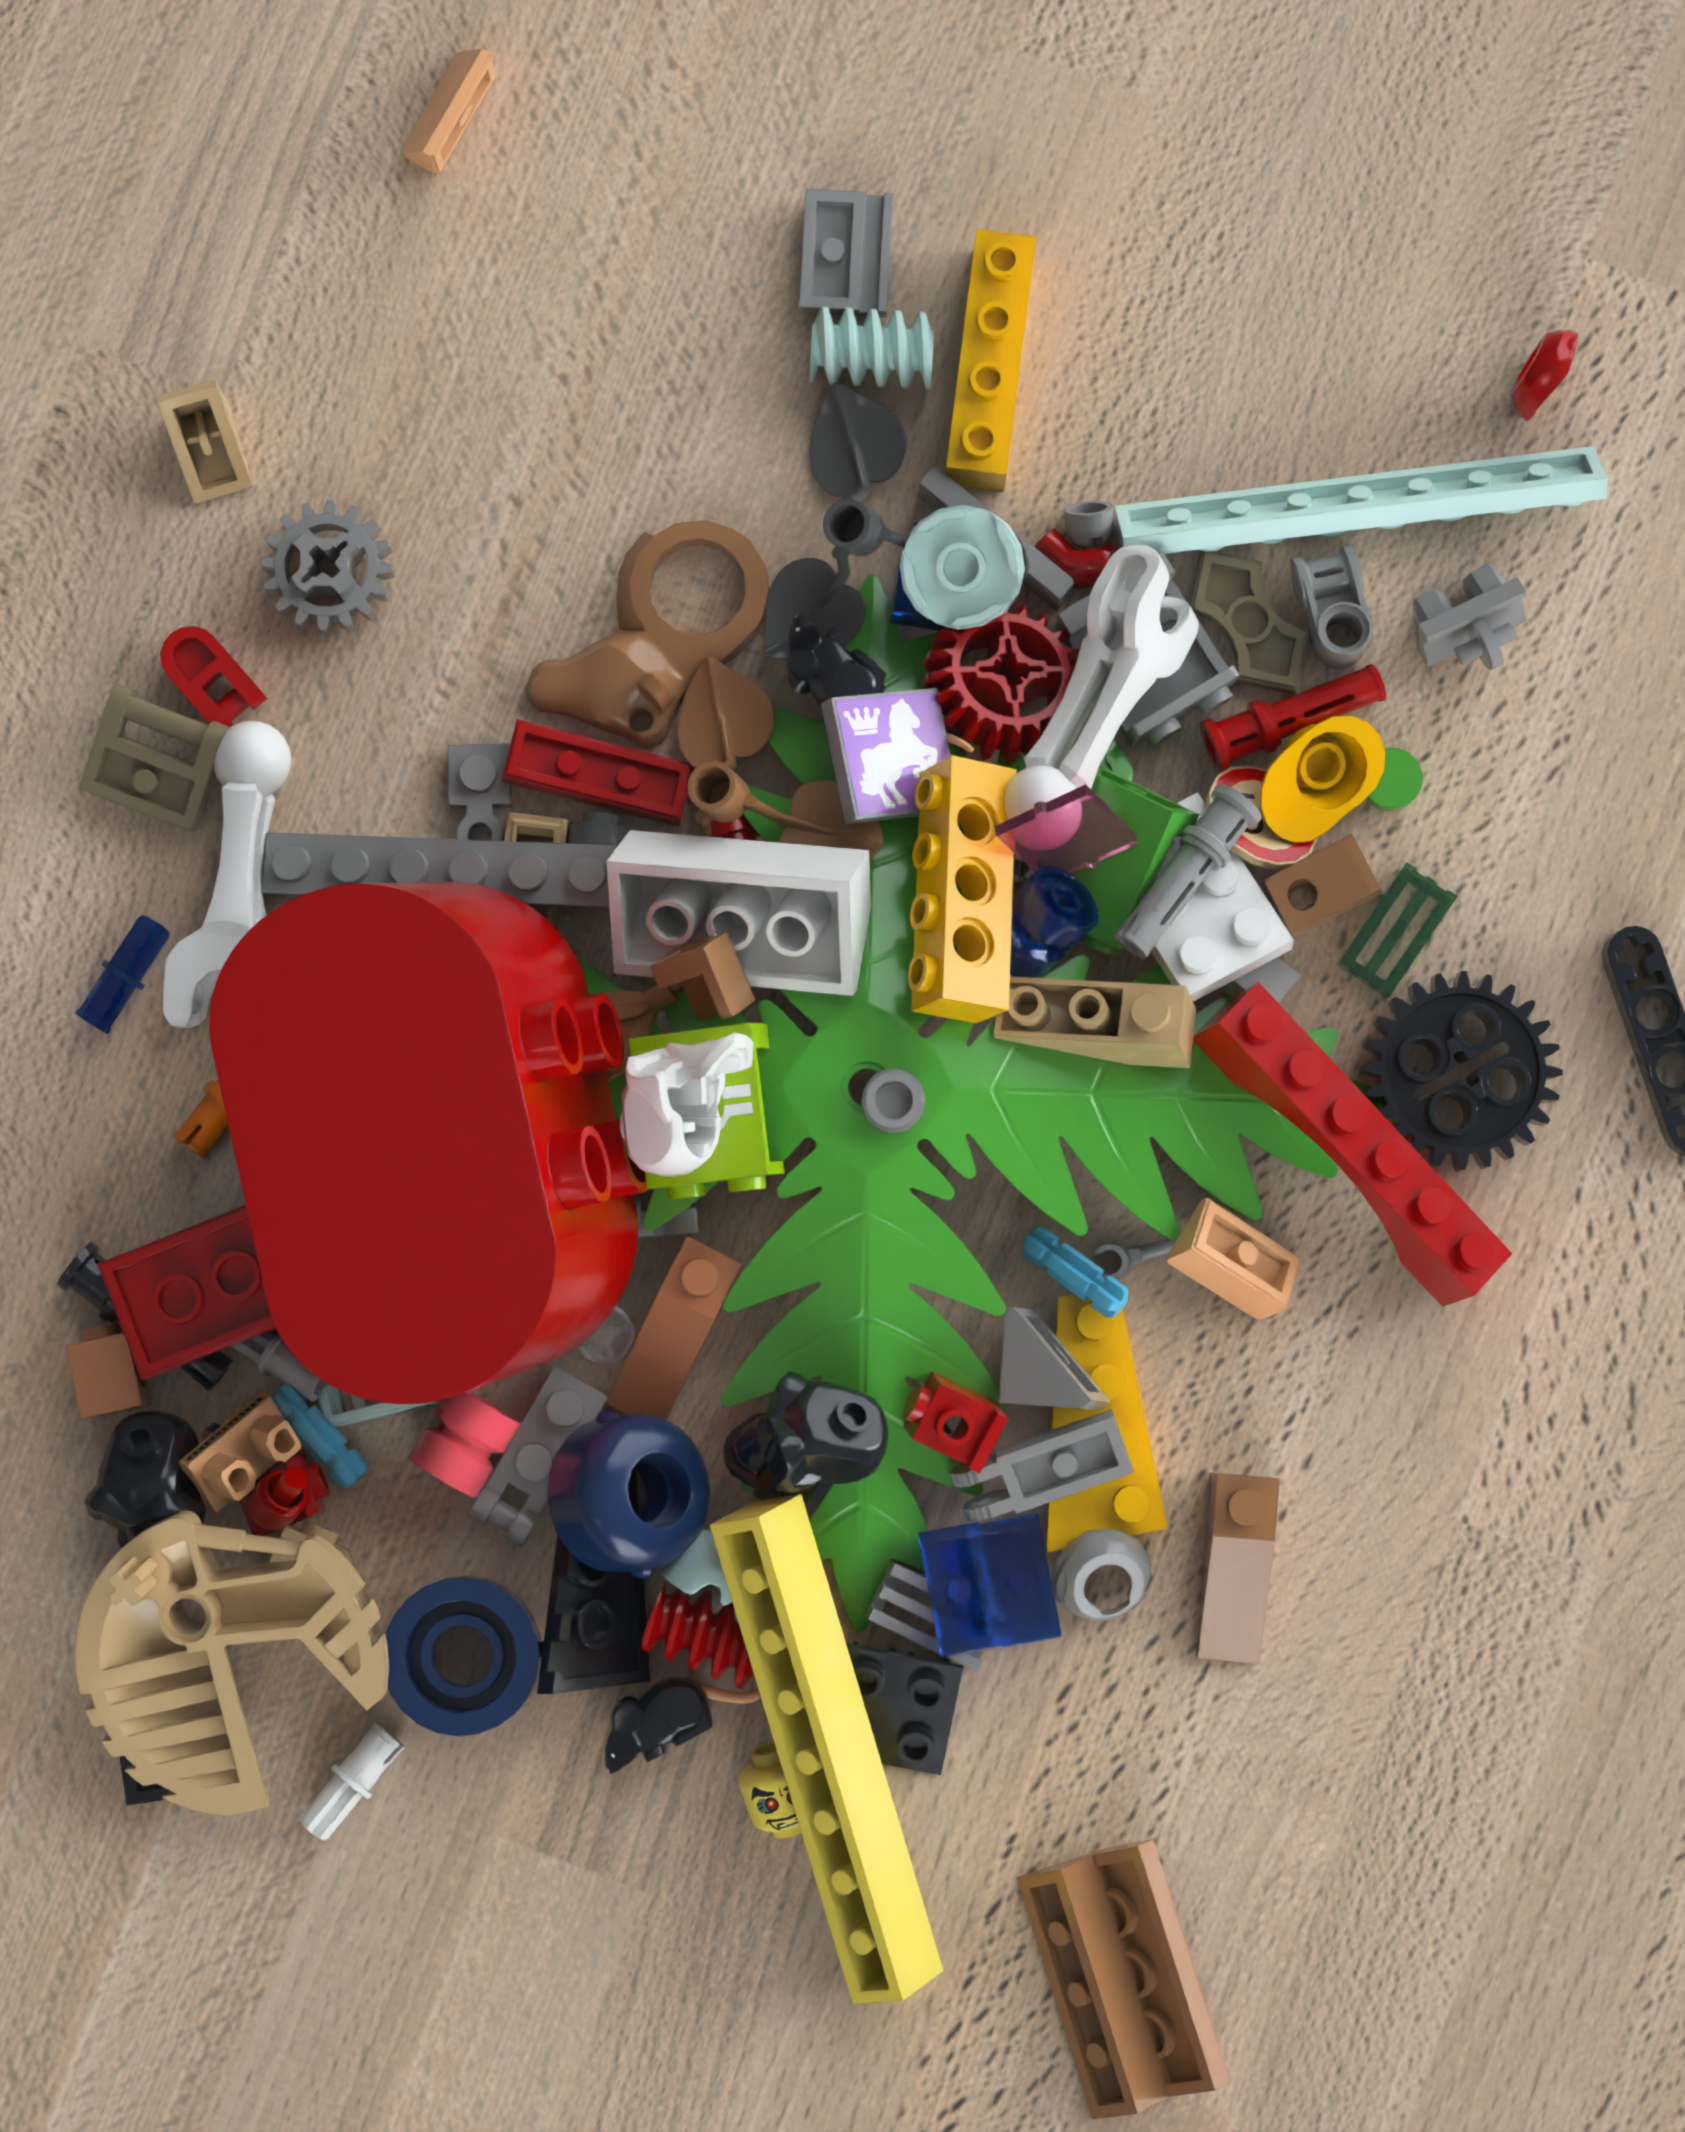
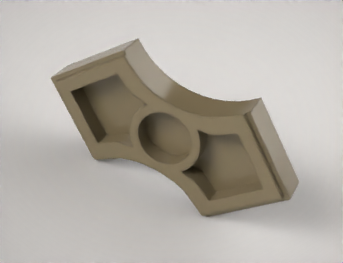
M1201 551L1190 607L1195 614L1215 624L1227 637L1234 651L1237 672L1240 675L1236 683L1295 695L1298 690L1309 632L1287 623L1271 607L1262 586V561L1214 551Z

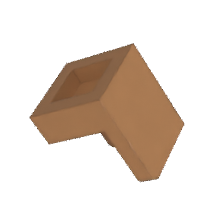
M727 931L675 949L650 966L659 989L679 982L682 983L698 1020L702 1021L717 1015L724 1020L735 1016L755 1001Z

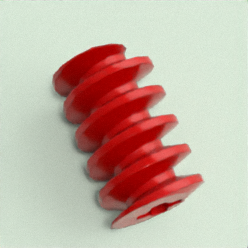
M665 1579L645 1628L641 1649L649 1653L663 1639L665 1640V1659L672 1662L686 1648L688 1649V1668L696 1671L709 1657L712 1659L711 1677L719 1680L730 1667H734L735 1687L742 1690L754 1676L739 1623L735 1621L733 1603L731 1602L726 1606L723 1605L717 1613L712 1612V1592L706 1590L694 1604L689 1603V1594L679 1588H676L671 1595L666 1594Z

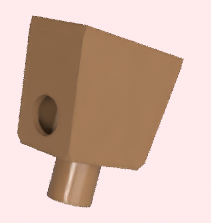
M1353 834L1336 841L1264 880L1270 892L1266 898L1294 938L1302 936L1383 895ZM1305 885L1315 887L1317 889V900L1315 903L1302 910L1293 906L1291 901L1293 891Z

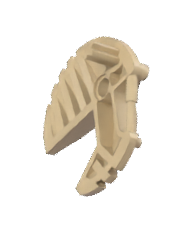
M188 1510L180 1511L174 1516L145 1529L123 1546L106 1564L86 1598L79 1619L75 1644V1667L80 1695L90 1694L93 1705L88 1706L85 1710L92 1727L103 1726L109 1735L101 1742L113 1758L125 1756L132 1763L125 1771L143 1786L159 1784L170 1790L162 1796V1798L190 1810L228 1817L267 1808L271 1801L263 1783L253 1741L239 1698L227 1645L300 1639L367 1711L385 1696L388 1688L389 1656L386 1634L384 1633L372 1645L369 1630L381 1618L378 1607L372 1598L360 1609L354 1596L364 1587V1581L349 1561L328 1540L319 1535H308L303 1542L246 1534L245 1530L204 1525L194 1512ZM211 1548L235 1552L251 1550L297 1557V1560L223 1569L217 1565ZM182 1599H192L201 1604L205 1610L206 1620L197 1621L187 1616L183 1610Z

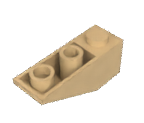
M1010 977L1009 1010L996 1015L993 1036L996 1039L1127 1065L1190 1068L1196 1007L1187 987L1183 985Z

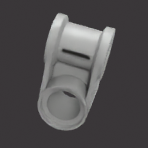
M1351 544L1342 546L1338 554L1304 561L1301 556L1291 558L1290 572L1298 605L1303 611L1312 651L1316 659L1324 666L1333 669H1345L1354 665L1362 657L1372 635V622L1363 593L1362 574L1353 546ZM1334 624L1346 625L1354 631L1357 643L1350 647L1336 646L1329 640L1326 629Z

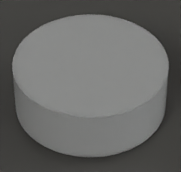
M887 1069L875 1074L867 1082L862 1094V1108L865 1117L872 1126L886 1133H901L909 1130L919 1121L925 1107V1094L922 1085L912 1074L900 1069Z

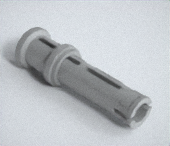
M1217 785L1211 792L1212 803L1194 826L1187 825L1182 830L1179 840L1180 849L1139 901L1130 916L1126 918L1120 928L1113 934L1115 940L1125 950L1136 957L1140 956L1141 959H1146L1159 938L1185 907L1202 881L1212 870L1217 871L1220 868L1226 867L1231 860L1229 851L1246 828L1255 827L1262 819L1260 811L1240 792L1226 785Z

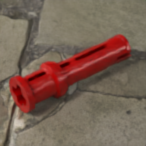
M1369 664L1363 669L1314 686L1270 705L1266 701L1255 700L1247 704L1246 711L1214 722L1211 718L1200 721V733L1210 761L1218 772L1227 770L1230 762L1260 750H1263L1266 754L1276 751L1277 747L1282 744V738L1293 735L1310 724H1318L1332 716H1342L1375 702L1385 701L1386 690L1376 666Z

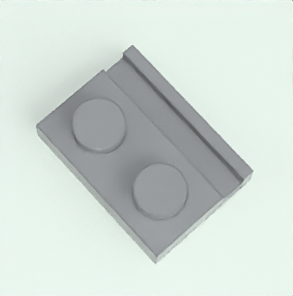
M806 189L799 313L818 314L821 306H828L831 315L842 316L845 307H852L854 315L857 317L860 314L867 315L870 308L877 310L879 318L887 317L893 193L866 195V192Z

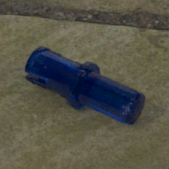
M142 915L138 917L110 962L105 959L101 962L105 969L80 1008L76 1009L75 1014L104 1033L109 1034L112 1030V1025L136 988L143 990L146 986L141 983V980L169 938L170 932L166 927L148 916Z

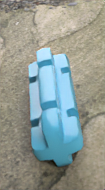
M1035 1227L1026 1236L1021 1245L1023 1256L1038 1268L1048 1267L1046 1274L1081 1300H1093L1091 1307L1106 1318L1116 1317L1129 1301L1128 1288L1112 1276L1104 1278L1102 1276L1104 1273L1103 1269L1069 1244L1064 1243L1060 1246L1058 1244L1060 1238L1047 1228Z
M285 1384L271 1396L284 1419L291 1425L301 1445L320 1466L326 1463L331 1468L328 1475L340 1488L348 1489L366 1474L369 1469L368 1462L355 1448L349 1451L344 1446L348 1440L315 1405L311 1408L306 1405L305 1401L307 1398L290 1385Z

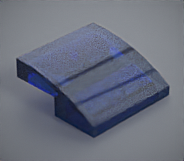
M1039 1514L983 1524L974 1522L917 1533L940 1658L1037 1643L1062 1637Z

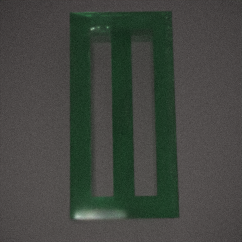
M1408 862L1403 865L1336 964L1386 999L1395 990L1457 898V895L1448 889L1445 891L1436 885L1437 882L1430 877H1424L1416 871L1417 868ZM1409 883L1417 889L1366 966L1363 967L1355 959L1401 891ZM1430 897L1437 902L1386 979H1381L1375 975L1426 898Z

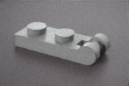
M554 1366L490 1479L472 1506L468 1517L483 1526L487 1521L508 1532L506 1539L522 1547L548 1504L549 1472L557 1451L565 1439L579 1426L596 1418L609 1396L561 1368ZM509 1484L530 1495L521 1511L501 1500Z

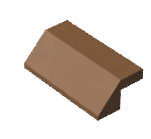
M1153 1839L1108 1847L1017 1877L1092 2120L1138 2114L1167 2097L1215 2091L1230 2083Z

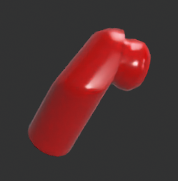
M1056 528L1050 530L1034 546L1073 579V588L1093 587L1110 557L1120 549L1115 545L1108 544L1102 546V548L1076 550Z

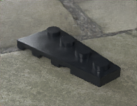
M633 1468L628 1482V1494L634 1513L639 1516L636 1470ZM558 1535L537 1694H556L650 1682L649 1653L641 1649L642 1637L647 1626L644 1579L632 1576L631 1572L611 1573L599 1571L580 1562L566 1549Z

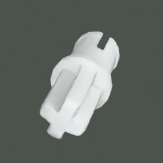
M374 1722L361 1739V1742L339 1766L335 1763L331 1767L335 1775L301 1815L300 1821L303 1827L318 1839L323 1841L328 1839L363 1796L370 1799L373 1795L370 1789L389 1764L404 1750L405 1746L383 1727Z

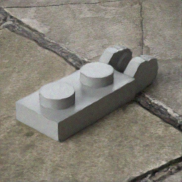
M1110 1409L994 1450L995 1455H989L980 1474L969 1469L963 1463L950 1470L949 1474L954 1486L959 1488L972 1486L1000 1475L1003 1476L1007 1489H996L984 1495H979L963 1505L964 1507L962 1508L968 1522L972 1521L974 1523L1013 1510L1016 1511V1514L1127 1476L1134 1472L1114 1413Z

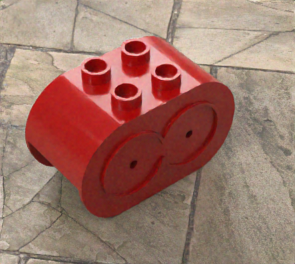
M463 882L361 883L330 886L294 898L258 921L234 947L218 976L211 998L209 1035L268 1307L276 1329L291 1353L315 1376L345 1393L381 1403L421 1404L458 1396L562 1357L582 1344L606 1321L627 1286L633 1269L638 1242V1216L633 1194L646 1192L648 1188L645 1171L641 1170L628 1156L625 1140L620 1131V1119L616 1120L605 1071L618 1068L623 1062L624 1041L620 1021L611 1000L605 994L600 993L589 996L583 970L566 940L543 915L516 897L495 888Z

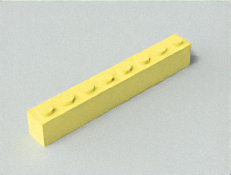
M802 1494L751 1502L709 1526L853 2005L904 2001L941 1973L943 1968Z

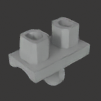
M1488 563L1470 572L1463 579V590L1469 598L1466 602L1452 608L1443 591L1436 589L1414 599L1413 615L1419 630V652L1427 667L1453 655H1456L1461 665L1477 657L1480 658L1489 670L1503 665V655L1500 646L1517 639L1513 627L1526 621L1522 598L1526 597V590L1518 577L1507 582L1497 569Z

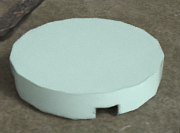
M969 505L941 508L919 521L910 533L911 536L906 541L899 565L903 590L915 610L936 624L957 630L985 626L1006 613L1020 593L1025 572L1022 546L1009 524L990 510Z

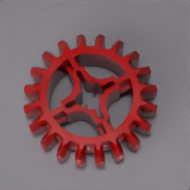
M1026 603L1018 605L1013 614L1006 611V613L985 626L961 630L945 627V629L938 631L931 642L932 651L927 653L923 661V670L928 674H926L922 681V689L937 688L938 693L935 695L938 705L941 706L942 715H945L944 725L946 733H952L956 730L962 735L960 739L970 745L973 742L981 746L982 761L990 759L995 750H1000L1006 764L1015 761L1020 751L1025 756L1029 753L1043 735L1063 699L1079 655V648L1063 647L1067 639L1066 629L1053 633L1046 628L1049 622L1048 613L1040 615L1036 621L1027 617ZM979 648H989L986 660L975 661L973 666L960 667L961 657ZM1035 697H1047L1045 709L1030 716L1020 717L1019 710L1023 703L1032 702Z

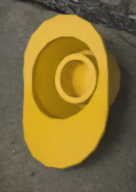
M1332 716L1318 724H1310L1298 730L1286 742L1282 753L1278 755L1267 769L1260 788V809L1266 825L1277 837L1293 843L1312 841L1326 833L1376 789L1384 772L1385 749L1377 731L1368 722L1354 716Z

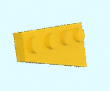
M1075 1294L1057 1297L1055 1335L1111 1402L1103 1410L1052 1407L1051 1430L1112 1409L1134 1472L1049 1502L1046 1553L1063 1550L1072 1540L1085 1531L1105 1528L1123 1531L1133 1536L1168 1529L1124 1310L1122 1309L1114 1318H1106L1091 1307L1093 1300L1083 1301Z

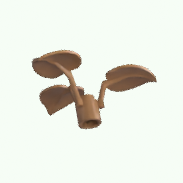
M706 657L687 688L677 727L680 750L687 761L696 768L688 781V794L692 802L700 808L695 814V820L699 823L700 836L712 837L711 822L713 820L722 823L732 822L740 818L749 809L780 825L787 826L780 836L779 843L869 850V859L881 850L884 842L880 822L877 820L845 824L837 782L819 780L801 785L793 794L790 806L791 815L782 813L759 801L755 796L750 795L748 785L734 772L737 768L736 758H752L764 750L775 728V710L766 692L755 682L731 670L715 658Z

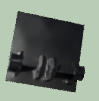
M853 1641L852 1644L846 1643L881 1763L941 1775L963 1665L950 1663L951 1659L944 1658V1661L914 1656V1652L908 1651L907 1654L897 1653L895 1648L890 1647L889 1651L860 1646L859 1641Z

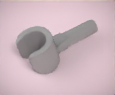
M1166 1238L1128 1248L1118 1244H1104L1096 1249L1093 1256L1103 1254L1108 1250L1116 1251L1122 1259L1121 1268L1114 1274L1102 1276L1104 1278L1112 1276L1118 1280L1126 1275L1130 1266L1169 1254L1177 1239L1168 1240Z

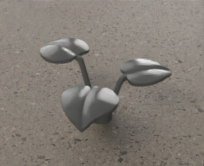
M834 383L827 392L817 413L810 445L811 468L817 482L829 494L843 497L842 500L835 502L828 508L823 519L824 534L828 541L835 545L832 550V556L837 559L838 572L836 574L832 566L821 559L803 558L792 561L784 566L776 575L769 589L766 606V632L763 652L777 659L788 660L789 658L788 634L792 621L798 614H802L815 624L823 636L827 634L831 627H834L847 640L846 645L850 643L862 626L866 604L860 592L844 584L850 576L848 556L850 554L855 556L869 555L875 552L883 541L905 548L906 541L909 538L885 528L884 521L878 512L862 504L872 493L870 482L880 483L891 479L902 465L906 453V436L903 426L895 414L884 405L851 390L841 383ZM859 489L854 495H849ZM1014 532L1015 536L1017 537L1018 541L1022 546V553L1025 565V572L1023 576L1024 579L1026 578L1030 568L1029 560L1021 540Z

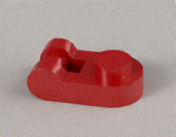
M196 626L181 627L172 632L163 642L160 657L165 673L209 724L212 721H216L231 727L234 725L232 721L249 706L255 710L268 699L218 640L207 630ZM224 675L234 688L215 703L205 690Z

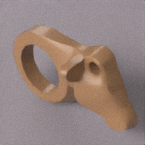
M707 520L675 523L654 536L644 532L627 552L619 570L617 591L619 630L593 643L572 657L540 662L532 670L525 687L528 699L533 707L540 712L557 713L576 718L603 731L625 737L643 748L662 743L669 734L693 676L705 658H715L725 665L742 653L759 633L766 618L765 613L769 597L767 568L751 541L734 529ZM703 545L718 549L735 561L744 577L745 593L741 608L729 623L713 632L690 634L675 630L659 617L651 602L650 587L656 569L667 556L683 547Z

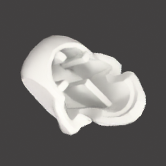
M734 1032L721 1039L709 1040L693 1045L669 1042L666 1048L628 1057L625 1067L627 1084L622 1093L623 1111L620 1116V1131L625 1140L628 1156L641 1170L665 1177L680 1176L691 1173L711 1157L718 1144L721 1117L718 1105L726 1084L725 1074L744 1071L752 1066L754 1043L750 1037Z

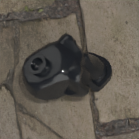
M788 1371L777 1383L775 1395L768 1405L767 1412H760L749 1417L727 1436L723 1448L724 1463L732 1476L759 1491L767 1488L770 1481L773 1482L777 1491L789 1493L810 1488L817 1482L831 1484L857 1482L875 1473L886 1453L889 1438L887 1419L882 1407L870 1395L825 1381L806 1380L800 1374Z
M158 1410L143 1411L129 1415L116 1425L99 1467L97 1484L88 1493L84 1501L88 1514L96 1520H104L112 1527L118 1529L117 1538L120 1548L145 1529L174 1516L180 1511H192L198 1515L201 1523H204L206 1507L202 1502L201 1495L179 1464L182 1458L199 1445L193 1427L186 1420L175 1414Z

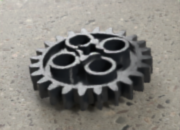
M1460 971L1456 974L1452 988L1448 987L1441 973L1435 974L1431 977L1430 994L1419 983L1411 984L1407 988L1412 1004L1409 1005L1398 997L1392 998L1387 1004L1396 1019L1392 1020L1381 1016L1375 1018L1372 1024L1384 1037L1382 1040L1369 1039L1363 1043L1365 1050L1377 1056L1376 1062L1365 1064L1359 1068V1073L1375 1077L1377 1085L1369 1088L1363 1094L1368 1099H1381L1383 1107L1379 1111L1386 1119L1390 1118L1395 1124L1394 1127L1402 1136L1406 1135L1411 1139L1409 1143L1418 1153L1424 1148L1430 1149L1429 1165L1432 1168L1439 1167L1447 1154L1451 1155L1455 1172L1466 1169L1470 1154H1473L1480 1169L1490 1167L1492 1148L1504 1160L1514 1157V1148L1510 1139L1513 1138L1525 1146L1532 1144L1535 1139L1527 1124L1531 1123L1539 1126L1548 1124L1550 1118L1538 1106L1540 1103H1554L1560 1097L1555 1091L1545 1087L1547 1080L1563 1075L1562 1069L1546 1065L1545 1057L1560 1049L1559 1044H1541L1539 1036L1551 1025L1549 1020L1531 1024L1527 1017L1532 1012L1536 1003L1530 1000L1519 1007H1515L1511 1002L1516 986L1512 984L1503 989L1498 995L1492 993L1493 981L1492 975L1489 974L1481 978L1476 988H1471L1467 971ZM1462 1015H1474L1484 1023L1486 1038L1482 1045H1471L1462 1039L1458 1030L1459 1020ZM1501 1042L1508 1045V1052L1469 1073L1466 1077L1467 1082L1464 1079L1457 1080L1422 1100H1416L1413 1097L1415 1089L1453 1069L1455 1061L1458 1064L1464 1063ZM1409 1044H1421L1431 1052L1433 1067L1429 1074L1419 1075L1409 1069L1405 1061V1051ZM1494 1068H1504L1514 1076L1516 1091L1510 1100L1501 1099L1491 1091L1489 1075ZM1441 1097H1450L1461 1105L1463 1121L1457 1129H1448L1437 1120L1435 1107Z

